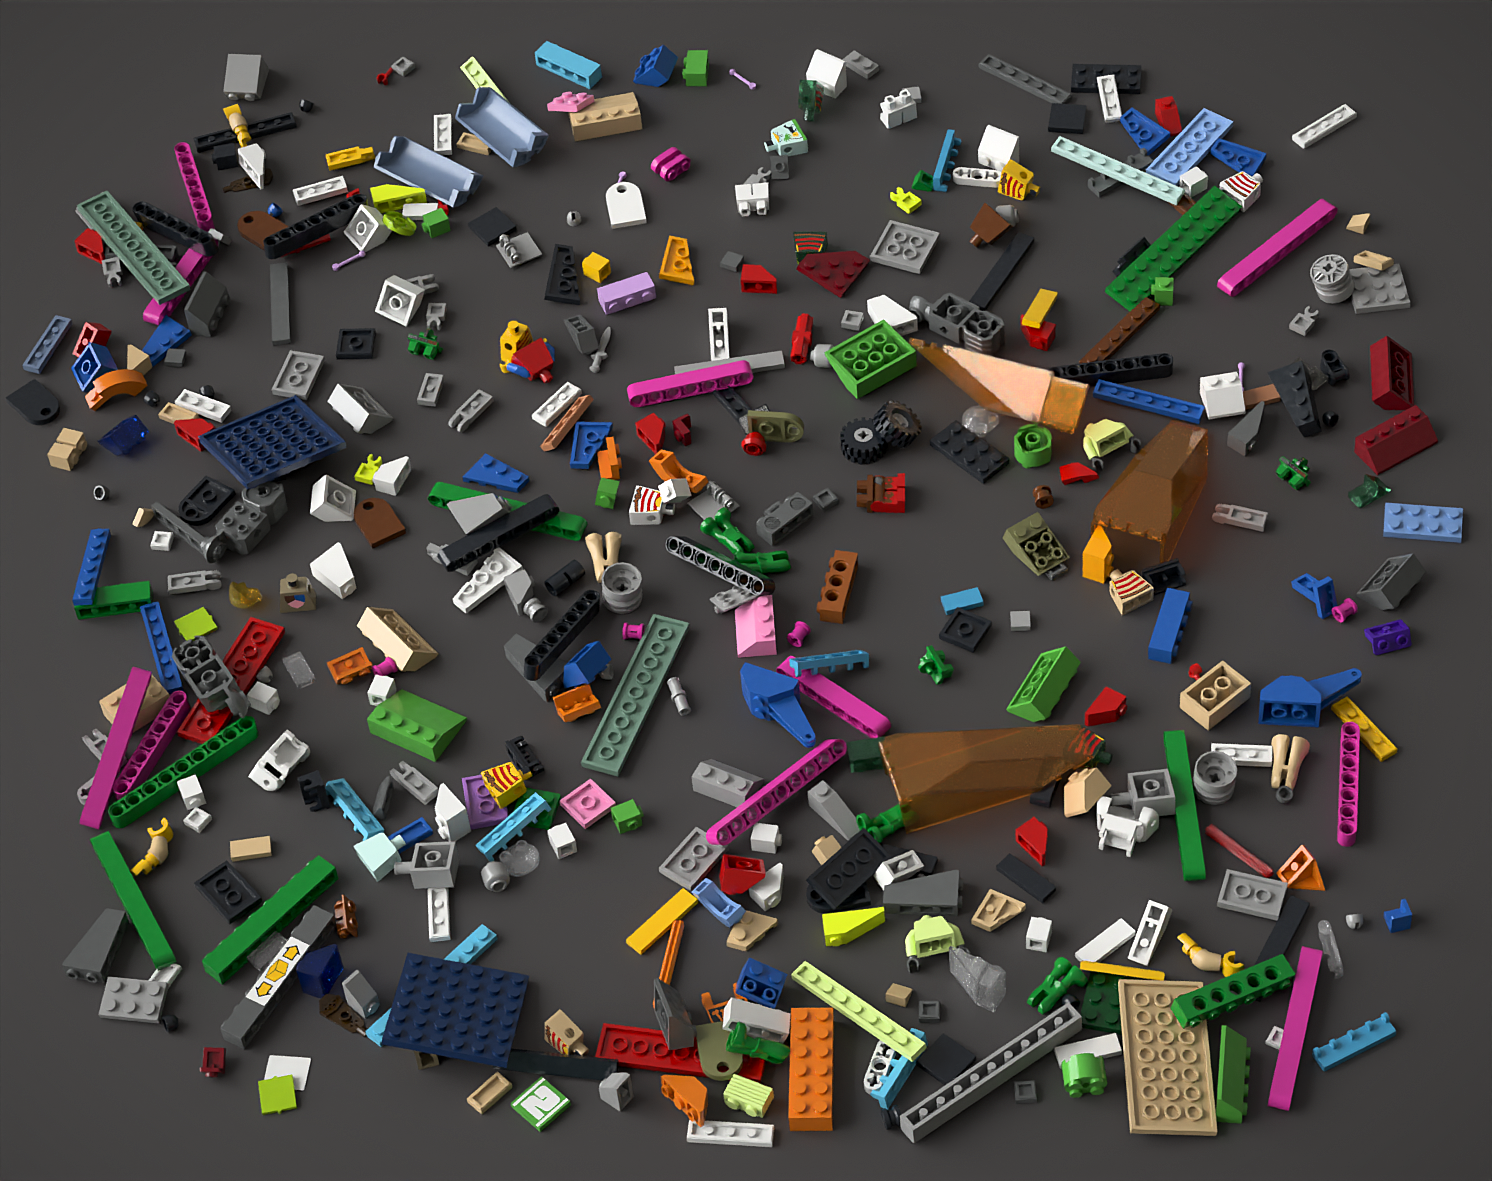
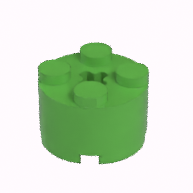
M1028 424L1018 429V433L1014 436V455L1024 468L1037 467L1050 462L1052 436L1047 428L1038 427L1037 424Z
M1081 1053L1070 1056V1061L1068 1062L1062 1061L1064 1087L1070 1093V1097H1081L1083 1093L1089 1092L1092 1095L1104 1093V1088L1107 1086V1077L1102 1056L1099 1055V1058H1096L1094 1053Z

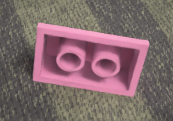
M772 595L758 596L735 609L738 658L777 655Z

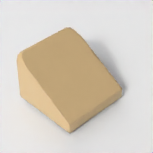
M1371 214L1353 215L1346 229L1364 234L1370 223Z
M893 983L886 992V1002L906 1007L913 989Z

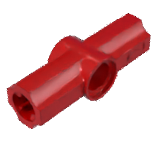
M805 313L798 316L796 330H793L791 361L799 365L806 362L808 349L812 345L813 317Z

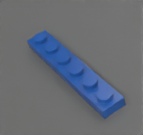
M1100 379L1093 391L1094 398L1196 424L1200 423L1205 412V406Z
M98 528L90 532L72 599L74 606L93 605L111 536L110 529Z
M159 602L140 606L161 685L169 695L175 691H184L177 665L172 658L173 651Z

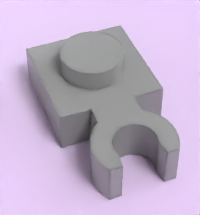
M761 167L758 169L757 175L752 174L744 184H751V193H753L752 184L767 183V180L771 178L770 170L763 174L764 168Z
M119 257L102 260L104 276L108 278L107 283L109 287L112 288L114 281H117L119 286H121L122 281L119 275H123Z
M446 303L428 304L426 318L429 329L433 325H437V329L441 330L440 321H445Z
M1310 306L1306 307L1304 315L1298 313L1289 324V329L1305 336L1314 326L1319 311L1316 310L1314 313H1310Z

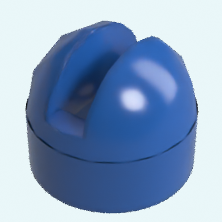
M272 202L268 207V214H274L272 216L274 218L279 217L283 212L276 203Z

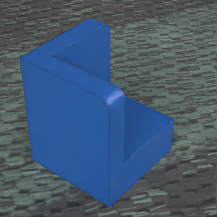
M1406 899L1401 900L1400 908L1384 912L1383 917L1390 933L1411 928L1412 913Z

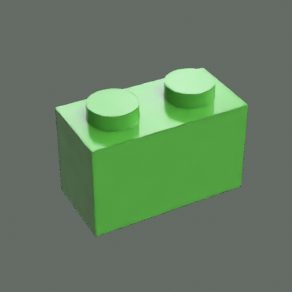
M688 50L687 57H684V68L686 69H683L682 72L683 79H686V86H707L709 69L708 50Z

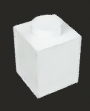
M1197 166L1180 175V188L1185 189V193L1190 198L1207 189L1208 176Z
M686 478L670 479L658 486L663 503H679L692 496Z
M375 675L368 690L370 705L377 706L396 693L393 678Z
M258 681L247 694L251 704L250 707L268 715L278 707L280 702L277 689Z
M196 775L177 781L187 810L206 804Z
M566 823L556 825L552 829L547 830L549 842L558 859L577 852L576 841Z
M755 823L751 835L752 851L776 854L777 846H781L782 834H779V826Z
M1031 917L1026 935V949L1047 952L1052 933L1051 920L1042 917Z

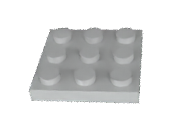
M890 220L870 255V261L920 274L940 238V233Z
M1394 264L1382 271L1371 267L1350 269L1355 286L1353 293L1350 295L1355 314L1410 308V300L1399 264Z

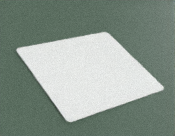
M270 1055L264 1080L271 1079L274 1076L281 1077L292 1074L295 1090H304L311 1058Z

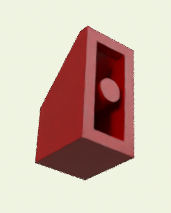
M1173 97L1155 99V116L1159 125L1170 132V137L1179 135L1182 132L1178 108Z
M87 228L75 240L77 252L102 264V260H106L103 239L98 232Z
M743 264L741 291L777 294V280L761 265Z
M1022 314L1020 316L1021 331L1029 345L1036 349L1048 351L1056 337V324L1044 321L1039 329L1022 325V320L1025 316Z
M85 322L73 355L79 358L89 342L106 347L112 331L100 323Z
M652 413L635 424L637 436L656 455L663 448L666 425L661 417L658 418L655 413Z
M202 418L174 421L177 435L199 451H203L205 447L199 442L198 436L216 429L211 422L208 423Z
M1106 686L1085 712V725L1094 726L1116 722L1127 711L1126 696Z
M1033 817L1016 829V842L1041 866H1044L1046 863L1048 828L1042 821L1039 822Z

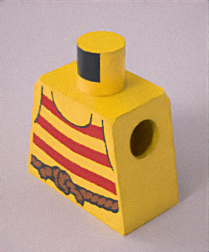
M1010 159L1002 170L997 192L1018 200H1024L1028 193L1036 197L1040 187L1032 183L1034 174Z
M510 321L508 323V328L500 338L501 361L505 362V359H509L510 363H512L513 353L534 342L527 325L517 321Z
M511 762L481 772L484 785L500 809H503L527 791L524 780L532 777L528 766L517 771Z

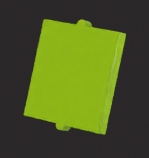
M204 607L174 621L179 630V635H182L186 641L190 639L195 641L194 636L196 635L205 636L218 630L212 615H209Z
M292 1074L281 1077L274 1076L271 1079L258 1081L263 1115L276 1112L281 1114L282 1111L297 1108Z

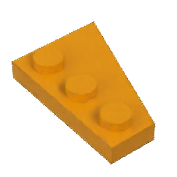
M669 235L659 279L694 285L687 239Z

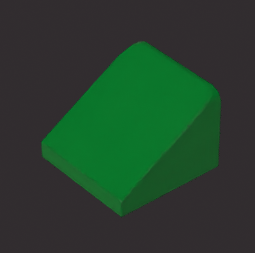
M920 170L914 178L912 189L931 192L933 190V176Z

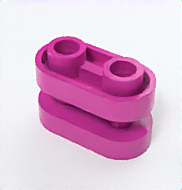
M671 147L653 160L651 169L656 174H660L665 181H671L689 169L691 160L676 147Z

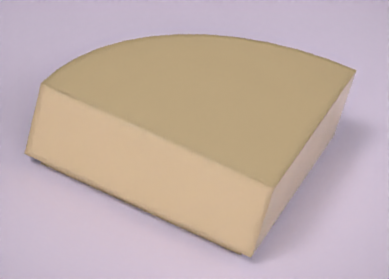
M139 508L133 525L142 527L147 524L154 516L153 510Z

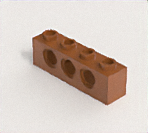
M835 550L834 557L830 558V571L826 572L825 575L826 586L822 587V600L818 601L817 613L820 614V621L843 624L859 566L858 553Z

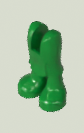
M726 507L717 511L715 519L708 517L701 523L700 530L704 534L719 540L718 542L725 545L733 555L735 552H744L742 547L747 552H751L755 548L752 541L741 533L737 526L734 527L731 524V512Z
M787 551L757 552V554L734 553L735 561L761 574L785 572L791 569Z
M905 801L885 812L879 813V816L872 819L866 813H861L856 816V822L860 830L865 828L880 844L886 836L893 834L899 828L913 823L919 815L914 809H910V804Z
M1058 957L1054 962L1055 968L1050 975L1046 976L1044 982L1031 993L1027 1000V1004L1031 1007H1035L1043 1000L1038 1007V1012L1042 1015L1050 1011L1057 1001L1067 994V990L1072 985L1083 987L1088 983L1085 974L1077 966L1074 965L1072 967L1070 961L1066 958ZM1063 975H1066L1061 982L1058 981Z
M738 1022L735 1030H731L726 1043V1051L758 1057L775 1064H782L790 1054V1048L783 1043L748 1036L747 1026L742 1022Z

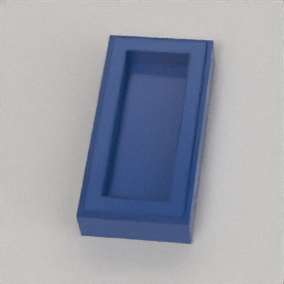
M421 817L388 836V839L392 840L398 835L403 838L406 845L397 850L400 854L431 836L433 830Z

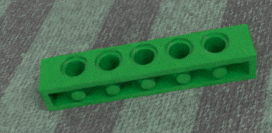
M1281 954L1175 998L1171 1010L1183 1029L1189 1026L1194 1028L1206 1019L1213 1020L1217 1018L1220 1013L1234 1011L1239 1005H1249L1256 998L1261 996L1265 998L1270 996L1275 990L1287 989L1292 985L1291 982L1296 974L1284 955Z

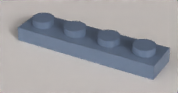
M55 315L23 363L24 370L37 374L41 373L72 326L71 319Z

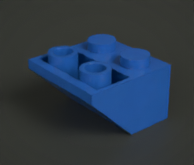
M664 44L659 48H654L649 55H644L641 58V64L634 73L633 82L635 84L659 87L669 80L678 56Z
M600 641L587 644L564 666L563 685L565 688L572 686L576 688L583 683L587 685L595 680L597 673L607 668L606 665L612 659Z
M749 957L737 981L736 994L765 1007L775 1009L788 974Z

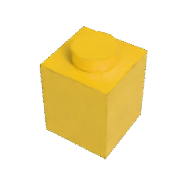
M594 252L582 262L583 274L598 283H601L611 273L610 260Z

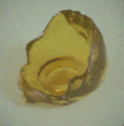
M233 581L229 587V600L236 608L246 609L262 600L261 592L257 588L246 587L245 582L237 584Z

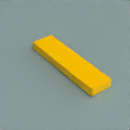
M1040 289L1023 317L1022 325L1039 329L1055 303L1058 292Z
M1348 696L1331 706V710L1343 723L1355 722L1358 724L1361 742L1380 762L1397 753L1398 749Z
M682 888L626 939V943L642 955L672 927L675 920H680L696 906L698 899Z
M1080 961V969L1164 981L1165 973L1162 971Z

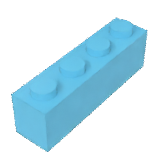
M546 41L535 52L537 66L588 89H591L602 78L600 64L556 44Z

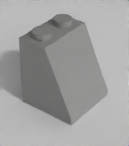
M228 54L223 91L227 98L231 100H238L239 98L248 101L261 99L269 72V67L262 56Z
M494 493L447 503V506L466 535L510 513L512 509L507 499L504 500L502 496L498 497Z

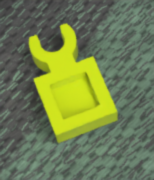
M900 187L897 188V194L890 193L891 200L896 201L897 206L908 214L922 205L920 198L911 192L905 194Z
M370 454L367 457L368 463H362L354 477L355 481L372 485L374 483L373 475L382 465V458L379 456L377 460L373 461V454Z

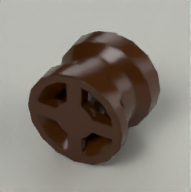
M1040 485L1033 490L1035 505L1038 508H1048L1054 503L1053 496L1051 495L1052 491L1048 485Z

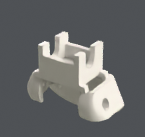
M286 730L261 757L248 777L265 790H278L285 783V778L299 762L305 761L310 755L309 746L299 741L289 730ZM268 763L282 773L280 779L265 769Z
M1102 796L1096 802L1097 828L1100 830L1099 837H1101L1099 849L1103 850L1105 845L1127 850L1126 856L1131 857L1136 841H1146L1159 829V815L1155 810L1143 807L1139 819H1135L1133 810L1117 806L1112 807L1110 806L1112 798Z

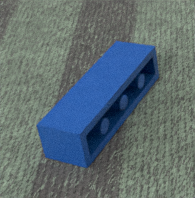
M1167 588L1148 647V659L1171 664L1173 656L1177 657L1179 650L1177 643L1182 641V627H1186L1188 621L1186 614L1191 612L1193 601H1190V592Z

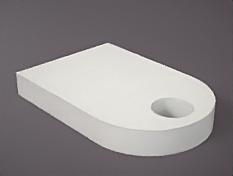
M620 182L612 185L607 190L606 202L612 229L646 223L641 193L636 185L629 182ZM621 189L626 190L624 193L618 192Z

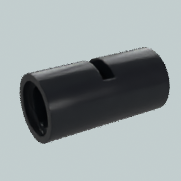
M574 559L545 580V587L551 595L557 596L583 577L585 570Z

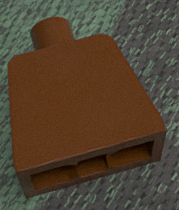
M984 203L970 225V228L976 233L970 239V242L976 248L983 241L992 245L1013 226L988 204Z

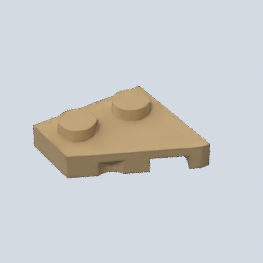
M746 911L743 918L733 925L726 942L727 947L748 951L756 941H760L765 936V932L771 927L775 928L778 925V919Z

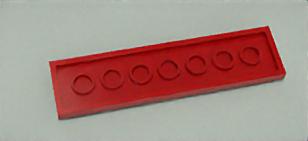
M250 617L222 661L245 695L254 683L256 675L264 667L285 634L284 627ZM198 698L178 729L177 734L179 737L203 744L224 730L233 713L228 706L221 710L207 712Z
M603 1023L595 1057L618 1059V1066L708 1077L701 1068L696 1037H694L693 1047L669 1050L662 1030ZM742 1054L743 1066L737 1075L761 1084L766 1060ZM726 1066L718 1068V1071L722 1073L729 1070Z

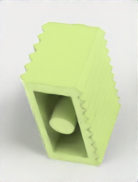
M733 1074L723 1094L724 1102L728 1107L732 1109L738 1108L744 1110L752 1117L760 1116L761 1118L765 1115L774 1098L773 1088L737 1074Z

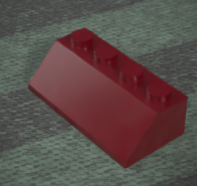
M1385 336L1370 346L1372 401L1384 410H1407L1414 406L1412 353L1389 336Z
M1415 405L1355 438L1354 452L1378 476L1437 444L1438 439L1428 416Z

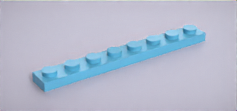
M481 924L445 960L472 964L497 940V935ZM391 1008L365 1031L366 1036L380 1047L383 1046L382 1037Z

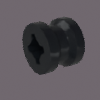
M894 1105L888 1110L886 1108L881 1109V1116L886 1130L891 1129L895 1125L900 1126L901 1112L898 1105Z

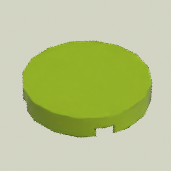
M395 211L386 212L382 219L389 229L405 236L413 235L417 227L412 219L408 217L405 219L401 213Z

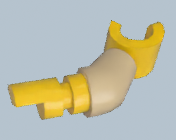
M235 104L223 108L233 132L238 135L237 138L241 148L246 147V143L251 140L247 129L248 124L241 114L239 105Z
M166 818L161 820L163 827L160 830L153 831L152 828H147L152 838L151 847L147 851L148 854L145 856V860L142 859L130 870L132 875L137 876L141 871L147 875L152 870V866L161 865L169 854L167 843L173 838V830Z
M1182 933L1177 937L1184 944L1182 951L1190 956L1192 963L1197 968L1203 971H1220V968H1222L1223 975L1228 977L1245 968V965L1242 963L1234 964L1235 951H1230L1221 958L1220 954L1198 947V944L1186 933Z

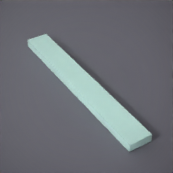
M1061 136L1058 137L1051 147V152L1174 205L1178 204L1185 193V189Z

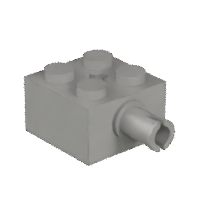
M1168 769L1128 773V792L1110 794L1112 807L1130 804L1135 819H1139L1143 807L1155 810L1159 816L1175 814V794Z
M456 842L416 843L412 861L395 862V874H411L414 889L454 887L460 860Z

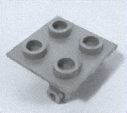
M528 232L512 239L508 235L502 234L499 240L500 243L496 245L510 268L542 256V253Z
M708 481L706 484L707 490L687 502L703 520L708 517L715 519L717 511L723 507H726L730 512L740 507L714 481Z
M735 585L731 590L717 593L715 597L710 598V601L716 605L714 606L715 612L722 614L757 598L758 595H754Z

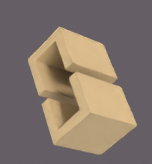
M63 428L56 439L59 443L55 442L47 455L51 466L71 471L73 466L77 464L79 456L86 450L87 441L83 432Z

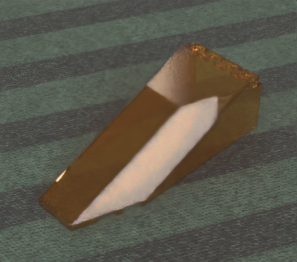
M910 338L909 344L985 410L1066 434H1073L1074 428H1078L1090 385L1054 377V372L947 345H943L941 348L937 347V343L931 342L930 345L925 343L924 340Z
M1176 420L1169 422L1134 456L1099 502L1093 513L1091 537L1098 525L1102 526L1105 532L1110 523L1112 529L1126 532L1129 528L1130 534L1145 537L1147 533L1148 539L1161 542L1160 563L1169 561L1207 479L1208 429Z
M1080 724L896 733L886 736L885 740L878 744L885 775L889 774L897 799L900 802L899 806L906 834L1042 791L1044 789L1043 786L1052 780H1060L1061 774L1071 768L1075 770L1093 758Z

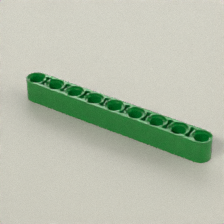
M436 482L428 496V501L436 507L450 510L447 506L449 502L488 493ZM502 497L511 504V512L527 504ZM559 511L557 516L532 530L579 541L588 523L581 516Z
M252 716L240 718L112 804L108 809V813L113 826L119 829L128 826L180 791L177 781L193 775L199 778L254 741L259 735L255 719Z
M1184 730L1164 731L1167 767L1175 794L1174 815L1184 881L1205 880V864Z
M109 831L91 838L90 842L155 968L159 971L177 963L167 940Z

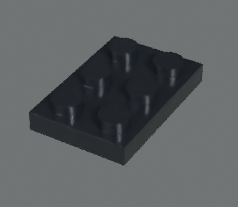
M227 860L194 882L195 888L229 924L263 902L261 896Z

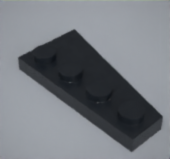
M555 244L544 300L580 305L573 246Z

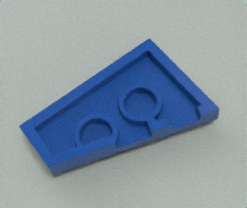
M1132 107L1120 117L1121 124L1138 147L1147 150L1148 156L1170 138L1169 131Z
M1220 138L1216 140L1211 148V155L1237 172H1245L1251 177L1258 173L1267 156V153Z
M165 315L142 349V352L149 355L152 367H154L166 357L168 348L176 349L192 336L191 332Z
M576 422L570 460L571 469L590 468L597 456V452L600 451L613 428L612 422Z
M486 453L462 477L463 482L470 483V481H474L482 486H486V484L493 485L497 489L519 493L529 482V476Z

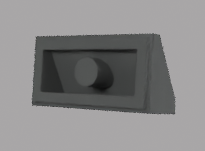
M387 776L379 786L372 811L376 819H386L394 790L391 776Z

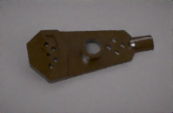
M265 168L264 186H267L273 178L270 168ZM248 175L231 182L229 186L222 187L224 193L229 191L239 192L257 188L258 186Z
M325 994L319 1000V1013L321 1016L351 1033L358 1032L363 1037H366L365 1031L367 1029L364 1027L365 1022L339 995ZM343 1014H349L347 1018L341 1017Z

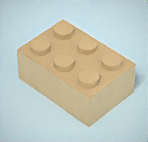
M1222 660L1180 693V708L1209 731L1250 698L1251 683Z
M153 675L151 676L133 733L156 719L170 697L169 693ZM126 684L99 701L104 716L111 724H113Z

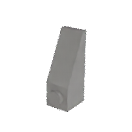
M821 781L808 791L809 806L845 839L849 841L860 831L856 817L839 795L824 781Z

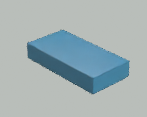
M978 587L941 596V602L946 615L953 614L957 607L969 610L984 606Z

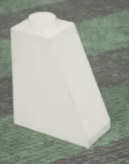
M882 295L867 300L868 313L874 324L884 319L900 336L918 331L917 317L887 296Z
M339 542L310 563L313 576L341 599H344L357 589L353 573Z

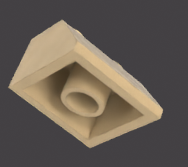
M1097 767L1089 770L1086 768L1080 773L1074 772L1068 778L1069 782L1064 786V815L1068 818L1087 812L1112 786Z

